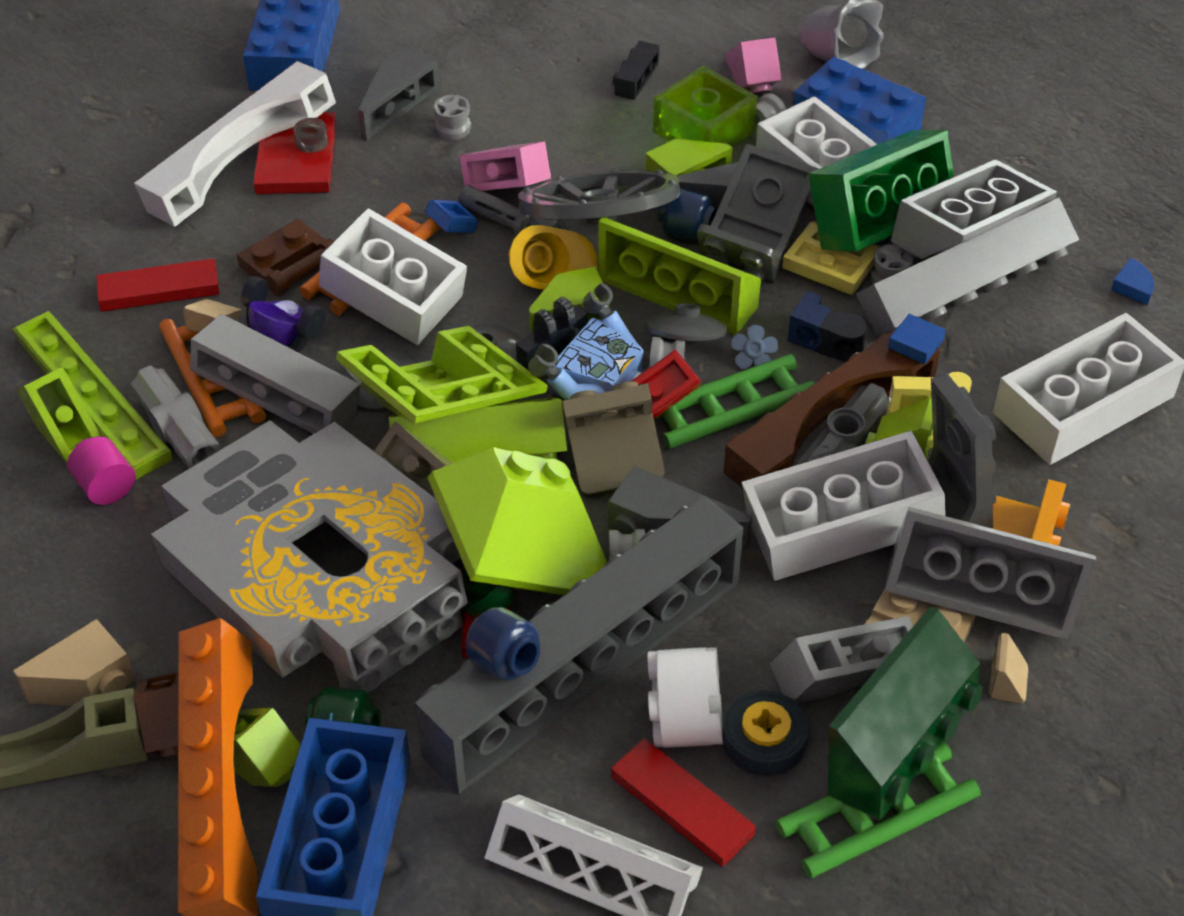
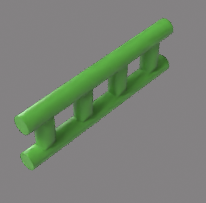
M788 354L701 385L655 419L663 417L672 430L662 435L664 445L669 450L760 417L768 412L776 411L786 404L794 394L805 391L815 383L810 380L799 385L789 373V371L797 368L796 359L792 354ZM773 378L782 391L762 398L753 384ZM737 391L745 404L725 411L716 398ZM700 404L709 417L688 425L679 411Z
M942 741L935 749L934 758L929 768L924 772L939 794L915 804L907 793L900 805H892L898 814L875 825L866 813L827 795L775 820V828L783 839L799 833L813 854L801 861L802 869L809 879H813L979 797L981 792L978 784L972 778L959 784L955 783L941 764L952 758L948 744ZM841 812L855 832V835L831 846L816 823Z

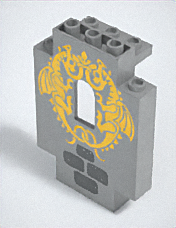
M270 420L161 485L172 518L174 519L151 533L162 566L214 615L223 619L252 641V650L282 678L322 652L333 662L340 688L359 689L369 692L376 689L386 679L406 665L413 663L419 656L442 640L450 637L463 626L460 608L468 604L461 571L452 564L461 557L437 499L336 422L329 424L298 443ZM326 521L368 556V560L360 571L352 575L343 577L332 576L321 569L294 546L292 542Z

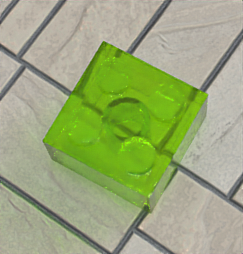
M703 65L654 97L653 133L668 142L674 139L724 143L733 147L755 132L758 96Z

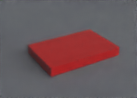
M323 112L310 123L283 130L259 141L254 177L255 194L330 192L337 124L335 112Z

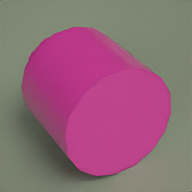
M101 436L84 439L75 445L76 447L68 457L67 468L89 500L94 504L107 505L122 499L130 492L135 483V471L110 439Z

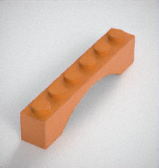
M221 618L179 632L178 913L184 916H258V902L256 899L258 891L257 866L248 845L240 816L233 762L234 733L238 712L245 694L253 684L252 641Z

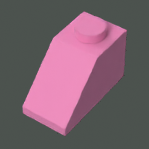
M775 37L740 42L725 53L726 62L739 90L750 89L751 94L772 91L771 85L782 80Z
M545 141L459 155L464 185L473 186L480 191L528 186L551 179Z

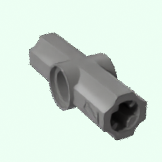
M150 365L138 371L136 378L131 382L134 395L147 411L150 423L157 436L164 444L167 442L171 444L188 469L220 451L219 443L203 423L201 413L188 392L181 394L163 368L156 369Z

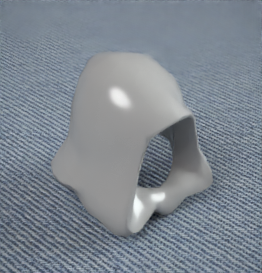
M850 0L841 5H825L817 8L803 21L798 31V40L817 59L828 62L832 57H836L863 69L880 56L879 45L883 40L884 34L878 27L883 12V4L874 0ZM844 16H854L865 23L869 35L860 47H853L842 38L841 23Z

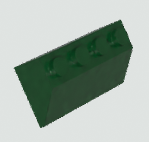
M931 606L829 725L828 795L878 820L883 818L893 804L898 806L902 803L909 790L911 780L918 772L924 773L927 771L934 758L935 749L942 741L949 742L957 730L959 719L966 710L972 712L976 708L982 695L983 687L978 684L980 663L940 610Z

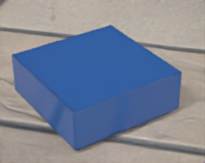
M429 200L424 211L446 232L474 233L479 222L458 201Z
M909 313L890 336L888 348L926 364L944 341L946 329Z

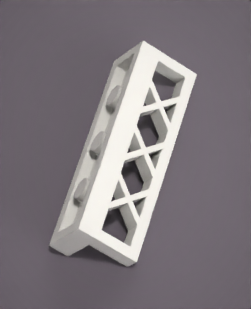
M519 794L502 802L484 858L623 916H661L649 911L640 892L654 884L675 892L668 916H681L688 894L697 887L703 867ZM509 825L526 832L534 852L519 858L502 851ZM540 838L552 843L544 847ZM559 846L572 850L581 870L567 877L556 873L546 852ZM586 856L599 862L590 866ZM537 857L541 866L529 862V860ZM606 865L619 869L628 889L614 896L601 891L593 871ZM633 875L646 881L637 885ZM584 876L587 885L576 881V879ZM631 895L635 905L622 899Z

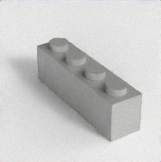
M220 314L191 339V371L312 434L333 422L344 428L357 415L360 385L357 382L223 314Z

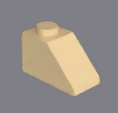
M97 619L13 670L23 696L29 704L73 706L83 697L124 690L136 681L127 653Z

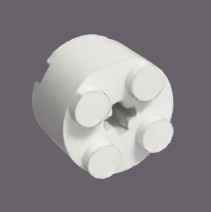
M701 647L648 651L649 679L652 680V691L648 692L650 721H653L654 746L673 748L723 744L717 648Z

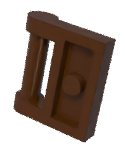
M297 218L237 253L238 264L251 276H259L267 280L268 290L274 295L279 296L289 290L290 284L320 267L321 255L334 241L332 239H324Z

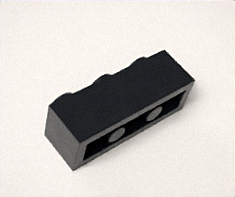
M639 40L636 46L631 48L628 58L623 60L620 70L613 76L614 95L632 100L637 98L659 64L660 45Z

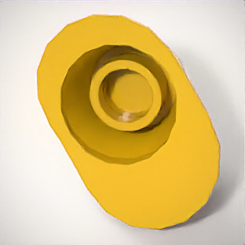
M531 225L521 230L513 239L508 254L509 264L514 276L522 284L544 290L559 273L594 266L597 269L596 251L593 244L585 236L574 231L545 225Z

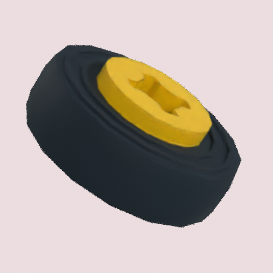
M759 690L746 693L733 701L724 715L722 741L727 755L737 766L754 774L774 775L786 772L799 763L808 747L810 727L804 710L792 698L779 692ZM767 727L771 728V733L767 731Z

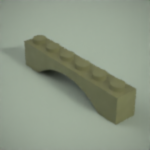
M134 688L83 697L69 709L43 723L22 731L0 736V789L148 761L134 701Z

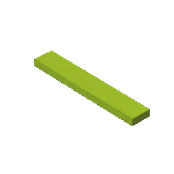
M49 311L13 328L16 339L46 375L61 367L64 368L101 437L110 439L134 469L135 480L173 460L170 449Z

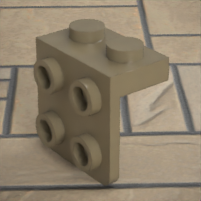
M624 382L614 386L613 391L598 394L592 390L580 391L571 395L569 400L562 401L580 491L584 495L591 496L617 490L634 466L664 478L665 469L652 414V399L648 383L638 385L637 382Z

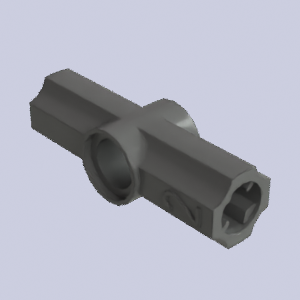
M873 383L868 386H860L843 408L835 409L829 414L826 428L797 461L796 465L862 446L867 439L868 433L873 432L880 424L882 416L886 415L889 397L885 393L884 388Z

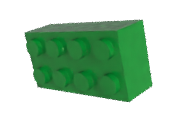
M911 130L808 173L821 249L857 252L891 236L901 200L954 177L948 131Z

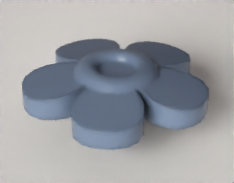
M750 326L747 331L748 338L743 334H737L732 339V348L735 351L741 352L736 356L735 363L742 370L749 369L753 360L754 366L771 361L767 354H774L778 350L776 338L769 336L763 339L765 332L762 326Z

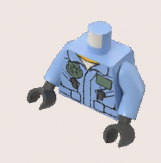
M601 283L594 289L595 296L592 292H589L583 299L584 309L588 313L599 314L601 319L592 318L559 356L552 346L542 344L535 351V356L529 361L528 368L530 373L536 377L546 375L548 377L547 383L552 389V394L562 397L564 400H569L571 395L580 391L592 390L596 394L613 391L614 386L630 382L643 373L644 351L631 335L616 310L611 312L608 305L612 301L613 294L611 289L605 284Z

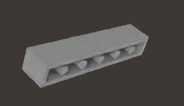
M1057 198L856 293V296L877 337L896 329L909 313L916 317L922 316L926 321L932 320L946 313L947 310L944 305L951 301L958 307L977 298L975 290L984 286L986 292H989L1008 283L1005 275L1013 271L1016 278L1037 269L1036 260L1042 257L1046 264L1068 254L1065 246L1078 241L1079 238L1060 198Z

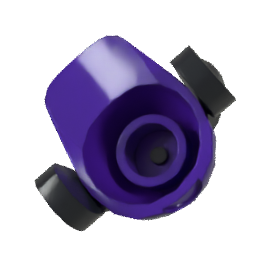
M259 276L250 277L243 286L240 299L241 304L246 307L247 327L299 353L309 340L316 338L321 332L325 321L324 310L315 305L308 306L304 310L290 300L267 302V280Z

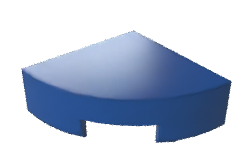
M1130 258L1115 277L1111 290L1148 305L1154 289V280L1149 270L1143 264Z

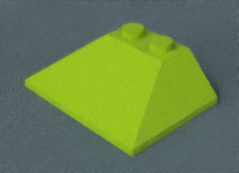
M470 326L437 332L431 361L399 367L373 345L337 351L336 360L357 383L382 406L414 424L546 393L548 387L546 383L532 375L530 371Z
M492 447L434 470L428 476L429 483L471 581L566 595L578 581L590 578L604 568L607 563L580 494L564 462L557 459H545L527 455L520 451H508Z

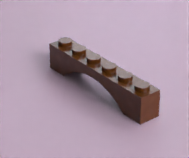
M896 329L890 333L882 334L874 344L861 353H854L846 363L833 372H827L822 375L817 383L805 391L794 394L786 404L776 411L766 413L754 426L743 433L735 434L725 447L724 474L743 488V481L792 467L799 448L809 434L823 423L832 411L843 408L860 386H868L873 383L884 388L885 393L889 397L893 376L935 377L940 349L938 348L927 363L923 364L888 348L889 338Z

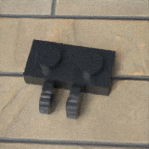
M560 297L553 302V317L546 309L536 312L533 317L534 332L516 343L517 362L529 371V361L535 356V351L542 344L552 346L559 356L588 324V313L578 305H572L568 298Z

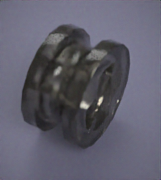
M304 118L294 125L296 147L300 151L306 153L319 152L328 145L327 128L323 120Z

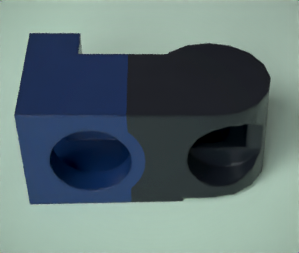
M807 291L790 315L788 342L843 361H847L856 352L861 353L864 351L867 323L863 317L854 313H841L821 305L822 296Z

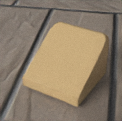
M204 299L185 306L183 314L187 329L199 333L220 314L237 321L242 315V309Z
M1001 633V636H998L992 658L988 695H991L990 698L1021 704L1026 701L1028 665L1010 635Z

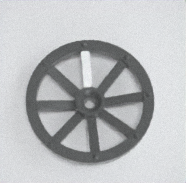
M612 168L610 171L565 177L559 175L556 179L524 188L518 194L519 208L522 213L532 217L587 219L588 224L599 225V220L602 217L617 221V215L644 211L674 201L680 196V182L676 175L663 172L662 170H616ZM617 186H634L618 195V190H616ZM603 187L602 189L589 190L586 192L581 191V189ZM563 193L572 200L554 197V195Z

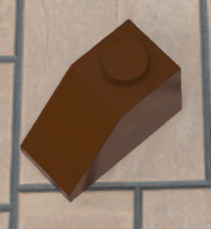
M178 671L140 679L134 693V701L145 753L158 751L160 757L178 754Z

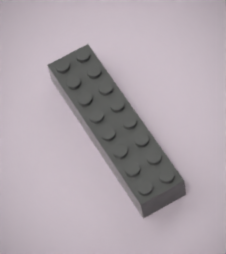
M703 496L692 505L680 508L671 520L657 530L648 531L643 535L639 543L625 553L613 556L604 568L590 578L578 581L570 589L569 593L552 605H545L536 612L530 622L535 625L539 632L541 652L536 665L530 672L515 680L504 681L475 666L469 659L460 667L457 673L440 685L436 684L429 687L421 695L420 699L415 702L422 757L458 794L462 793L648 653V651L652 650L737 586L739 582L744 527L706 496Z

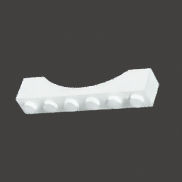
M297 61L136 181L134 185L147 213L174 227L203 206L206 193L213 180L237 155L275 133L312 122L333 106L336 101L326 73Z

